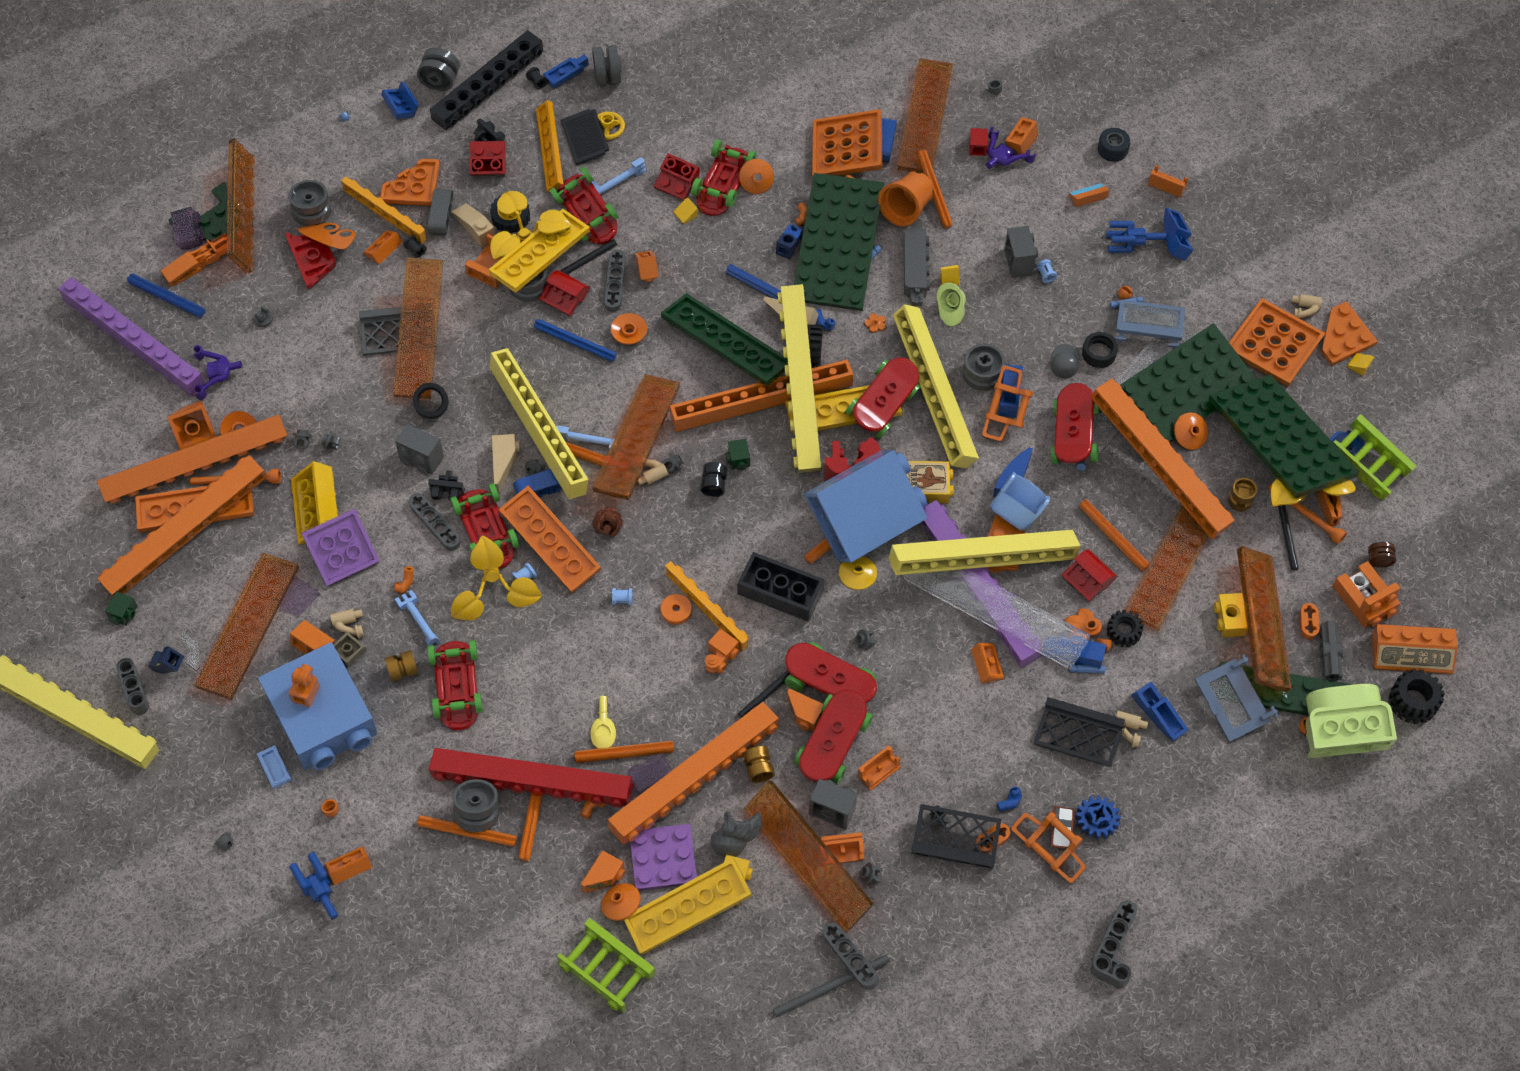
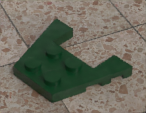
M225 182L211 190L212 194L221 203L196 220L191 221L182 211L168 219L171 225H176L205 241L208 239L209 242L225 233L230 236L244 226Z

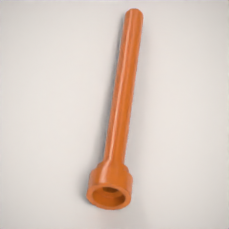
M271 469V471L265 473L267 478L263 481H268L272 484L281 483L280 469ZM221 476L192 477L189 479V483L191 485L210 484L219 480Z
M1269 484V486H1268V489H1269L1270 491H1271L1272 484ZM1298 502L1290 505L1329 533V537L1337 545L1346 537L1347 532L1341 528H1333Z

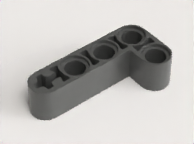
M1129 900L1121 902L1090 968L1091 973L1095 977L1118 988L1126 986L1132 974L1128 965L1116 960V956L1137 913V906ZM1125 910L1129 911L1126 919L1124 920L1122 919V916ZM1118 927L1123 931V933L1118 934L1113 930V928ZM1111 945L1115 951L1110 952L1106 950L1105 946ZM1103 963L1106 969H1099L1096 964ZM1116 973H1123L1125 975V979H1119L1116 976Z

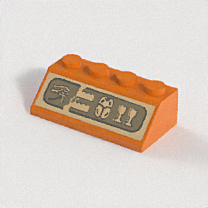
M1377 624L1372 632L1374 669L1409 672L1411 669H1416L1417 672L1422 669L1425 673L1453 674L1457 654L1456 629Z

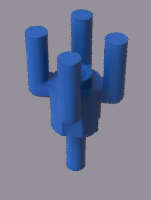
M1109 221V228H1126V231H1106V238H1111V243H1126V246H1108V253H1131L1133 245H1145L1146 240H1166V233H1146L1144 228H1134L1135 224L1133 221Z
M312 852L307 857L316 873L310 874L305 879L296 863L291 864L289 869L306 896H311L314 903L321 902L329 917L333 920L339 915L328 898L332 894L329 886L330 878L315 852Z

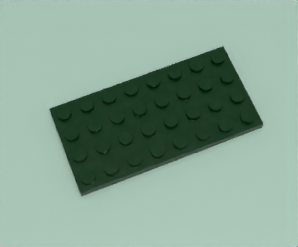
M814 173L794 285L803 284L805 303L863 311L880 212L878 196L884 187V182Z
M1213 323L1120 385L1127 396L1133 399L1134 404L1139 410L1145 413L1146 418L1151 424L1157 427L1164 439L1170 442L1175 438L1174 425L1181 415L1192 412L1200 415L1203 419L1217 410L1208 400L1210 394L1256 380V377Z
M1271 375L1210 394L1208 400L1295 499L1358 477L1359 471Z

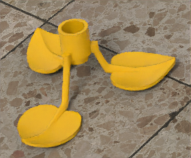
M508 191L499 198L497 207L504 215L516 213L520 230L517 235H511L507 231L497 233L491 240L490 249L494 260L504 257L537 229L544 234H553L570 228L571 223L560 211L548 210L540 215V221L536 222L531 233L527 228H523L518 212L527 208L526 197L518 191Z
M1278 478L1272 484L1270 496L1273 507L1296 504L1306 498L1305 495L1295 499ZM1350 479L1322 490L1327 494L1340 496L1355 492L1356 487Z
M481 536L470 555L472 565L479 570H483L484 574L478 595L475 597L471 591L460 593L451 605V616L460 620L479 618L484 611V604L478 599L482 595L486 581L495 582L500 579L504 587L509 591L506 596L507 601L516 607L534 604L541 598L542 593L535 582L526 577L515 579L511 587H509L502 575L499 574L498 567L502 565L504 560L501 549L492 540Z

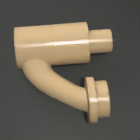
M1300 294V296L1292 295V303H1298L1299 307L1309 308L1301 311V308H1295L1293 315L1300 319L1315 314L1321 308L1322 297Z
M638 457L632 460L636 470H643L642 466L653 467L643 472L644 476L637 478L640 485L644 483L649 485L669 475L665 465L659 461L650 459L639 460Z
M352 608L330 614L333 628L335 627L341 633L348 632L353 636H357L358 639L364 636L361 625H355V628L345 626V624L357 622V618L363 617L362 609L354 611Z
M1117 711L1116 717L1125 719V727L1138 730V728L1147 729L1148 721L1141 720V716ZM1125 728L1122 736L1132 744L1131 748H1138L1141 736L1137 735V733L1133 736Z

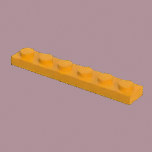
M546 100L536 108L546 190L551 193L549 190L553 187L556 190L560 188V185L563 184L553 103Z
M346 176L341 180L344 192L407 235H415L420 244L426 241L425 229L421 225H416L408 216L400 214L395 207H390L383 199L375 197L368 189L359 186L355 180H351Z
M671 561L666 564L665 574L719 629L721 628L739 641V649L742 652L747 649L749 637L746 632L739 630L733 619L726 617L720 606L713 604L707 593L700 591L692 578L688 579L684 575L680 566H675Z

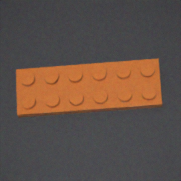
M207 486L135 496L138 532L156 531L166 519H171L181 507L187 506L194 496L203 493ZM252 490L213 522L254 516Z
M526 486L499 508V512L572 594L602 570L601 566L529 486Z

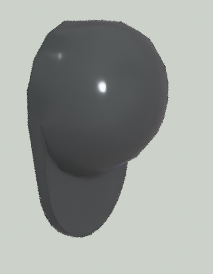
M1061 344L1055 347L1051 358L1052 372L1060 378L1074 376L1079 367V351L1069 344Z

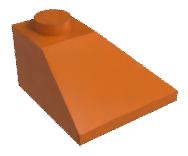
M202 400L185 406L167 416L180 450L216 437Z

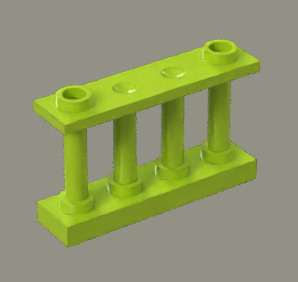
M1360 414L1349 425L1353 430L1341 443L1337 440L1333 443L1359 471L1357 478L1372 491L1375 497L1383 501L1392 492L1388 489L1390 484L1400 474L1406 477L1416 465ZM1359 435L1366 441V444L1353 456L1345 448ZM1373 448L1380 454V457L1367 469L1359 461ZM1387 461L1394 467V470L1381 482L1374 476V473Z
M589 918L584 923L586 936L567 958L561 953L557 955L558 966L566 973L569 971L604 997L608 1001L607 1004L613 1010L617 1011L619 1009L624 1012L626 1007L623 999L641 978L644 979L646 977L651 980L655 975V967ZM597 939L602 943V948L584 970H581L574 964L575 960L592 940L595 941ZM614 952L619 956L618 961L598 983L590 977V974L608 953ZM629 964L635 968V973L615 996L606 987L622 968Z

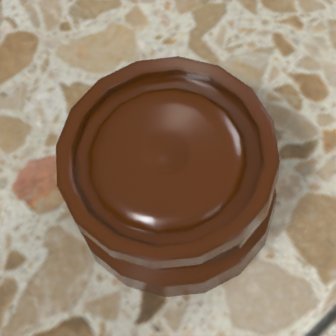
M1390 542L1371 544L1368 547L1370 565L1383 568L1394 565L1396 563L1395 545Z

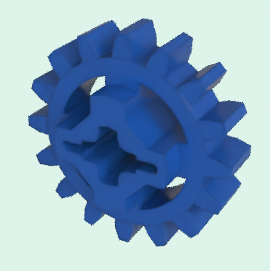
M1097 795V798L1094 800L1092 796H1089L1088 802L1082 800V806L1077 808L1078 813L1075 816V819L1079 820L1077 827L1082 826L1081 833L1087 831L1089 833L1088 838L1095 835L1096 840H1099L1100 835H1102L1104 839H1107L1108 833L1113 835L1115 829L1119 827L1118 822L1121 819V816L1117 815L1119 808L1114 809L1115 802L1113 801L1109 804L1107 802L1108 797L1101 800L1100 795ZM1101 812L1100 818L1095 822L1097 815Z

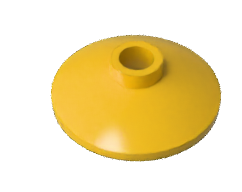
M861 556L853 562H842L839 567V577L848 588L863 590L875 582L877 568L869 558ZM855 568H861V571H856Z

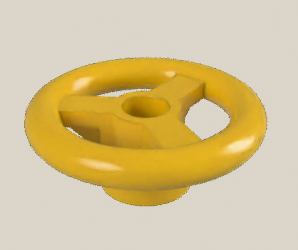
M609 111L598 114L606 140L615 139L624 132L625 122L619 114ZM620 125L616 133L609 135L613 127Z

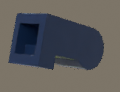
M167 646L164 647L162 652H154L148 667L161 674L177 672L184 655Z

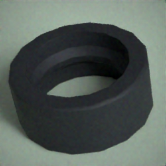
M1105 332L1091 333L1086 337L1082 348L1084 360L1095 368L1110 366L1115 361L1118 352L1116 339ZM1095 343H1102L1110 348L1111 353L1104 357L1097 356L1089 350V347Z
M431 382L419 386L414 392L412 399L417 413L428 419L438 418L443 415L449 403L448 395L444 388ZM434 390L440 394L442 403L439 409L429 412L421 407L419 400L423 392Z

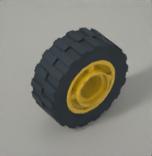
M500 195L491 204L490 209L494 227H497L499 231L519 232L520 227L516 213L504 215L498 210L497 202L502 196ZM529 204L525 210L518 211L523 228L530 221Z

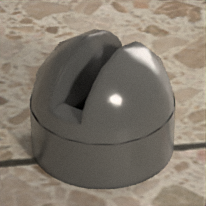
M992 80L988 83L990 93L994 95L1000 94L1002 91V82L1000 80Z
M225 832L214 844L222 850H228V844L232 846L233 839Z

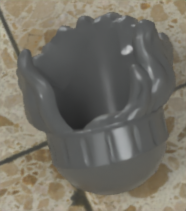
M726 811L722 827L711 835V847L722 857H726V855L737 857L740 855L748 841H753L759 834L763 825L761 813H755L751 819L741 822L735 821L730 812Z

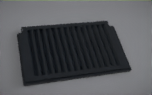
M587 109L561 119L576 165L603 156L605 152L609 151L595 109Z

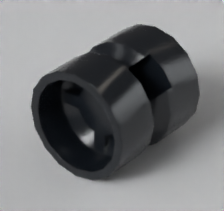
M718 462L704 464L702 472L704 478L701 480L700 487L701 493L712 497L722 496L725 493L727 467Z

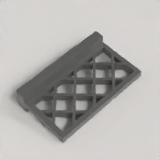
M432 303L359 311L364 356L437 348ZM423 319H430L431 323L426 329L419 324ZM404 321L413 323L408 331L401 327ZM386 323H392L395 326L389 333L383 329ZM373 325L376 327V330L370 335L365 331V326ZM416 326L423 331L418 338L411 334ZM397 329L405 333L400 340L392 336ZM379 331L387 335L381 342L374 338ZM426 334L432 337V343L424 344L420 340ZM407 336L415 340L413 344L409 346H406L402 342L406 339ZM389 338L396 342L391 348L384 345ZM371 340L378 344L375 349L367 350V344Z

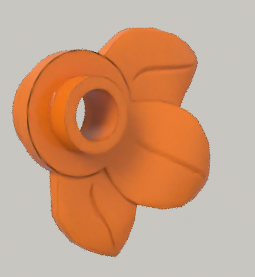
M1080 608L1078 615H1071L1063 621L1065 626L1072 630L1069 638L1087 640L1090 636H1097L1102 630L1101 621L1094 618L1093 612L1085 608Z

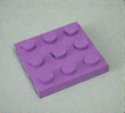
M355 508L301 533L326 586L380 561Z
M690 824L644 829L634 841L630 842L635 887L638 891L681 886L697 877Z

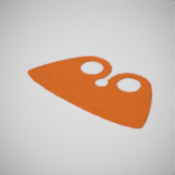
M320 223L298 228V231L305 236L338 249H346L356 236L353 230L344 229L337 231L340 226L336 223ZM327 225L335 226L332 230L324 229ZM346 231L350 232L351 235L343 237L340 236V233Z

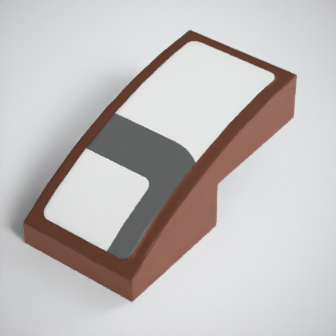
M1054 806L1053 813L1057 815L1056 818L1073 833L1074 808ZM1052 826L1050 847L1067 849L1071 842Z

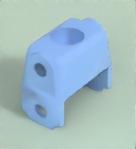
M1013 472L989 507L992 508L994 513L1018 530L1026 532L1047 506L1050 497L1046 496L1032 482Z

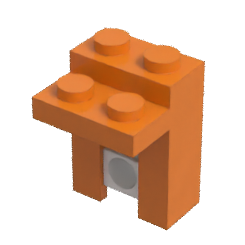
M1367 561L1358 566L1359 571L1349 577L1345 573L1337 577L1332 586L1364 628L1370 625L1375 627L1382 621L1381 619L1393 617L1398 612L1397 609L1400 605L1397 599V594L1400 590L1399 585L1395 582L1387 586Z

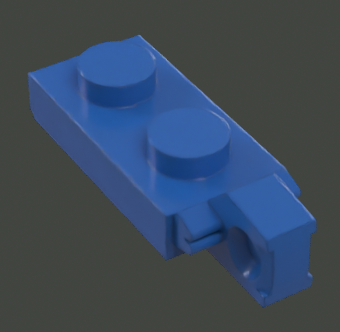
M585 54L577 59L570 57L545 72L543 76L548 79V84L554 89L581 73L589 65L588 58Z

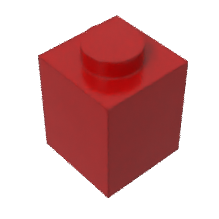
M971 128L969 155L986 156L988 129Z

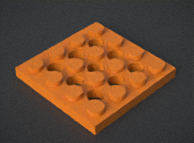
M881 109L813 120L812 176L814 173L839 176L882 169ZM863 126H868L866 129L861 130ZM851 128L849 132H844L845 129ZM834 131L833 134L827 135L828 132ZM868 139L866 143H861L862 140ZM851 142L850 145L844 146L845 143ZM829 145H834L831 149H827ZM868 153L866 157H861L862 154ZM846 156H851L850 159L843 160ZM829 159H834L832 162L827 163Z
M1261 298L1229 343L1243 362L1266 375H1271L1276 381L1289 387L1324 338L1325 333ZM1268 318L1272 323H1266L1263 319ZM1285 327L1288 332H1282L1279 328ZM1254 331H1261L1263 335H1256ZM1301 336L1304 338V341H1298L1295 337ZM1270 340H1277L1279 344H1272ZM1251 343L1254 345V348H1248L1245 344ZM1291 348L1295 353L1291 354L1286 349ZM1267 352L1270 354V357H1264L1261 353ZM1283 361L1286 363V366H1280L1277 362Z

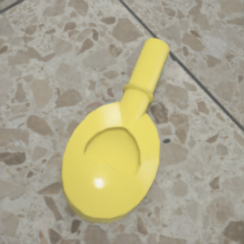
M600 696L599 718L592 724L590 733L591 741L597 749L612 747L616 739L614 723L607 718V696Z

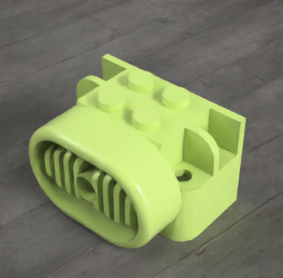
M1354 684L1328 687L1310 692L1306 696L1309 714L1306 720V739L1309 742L1310 748L1308 758L1389 750L1397 740L1391 706L1381 701L1377 685Z

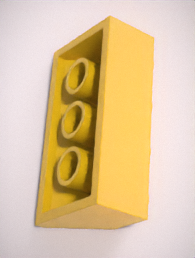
M315 461L291 478L297 541L299 545L306 544L301 534L302 532L338 516L332 467Z

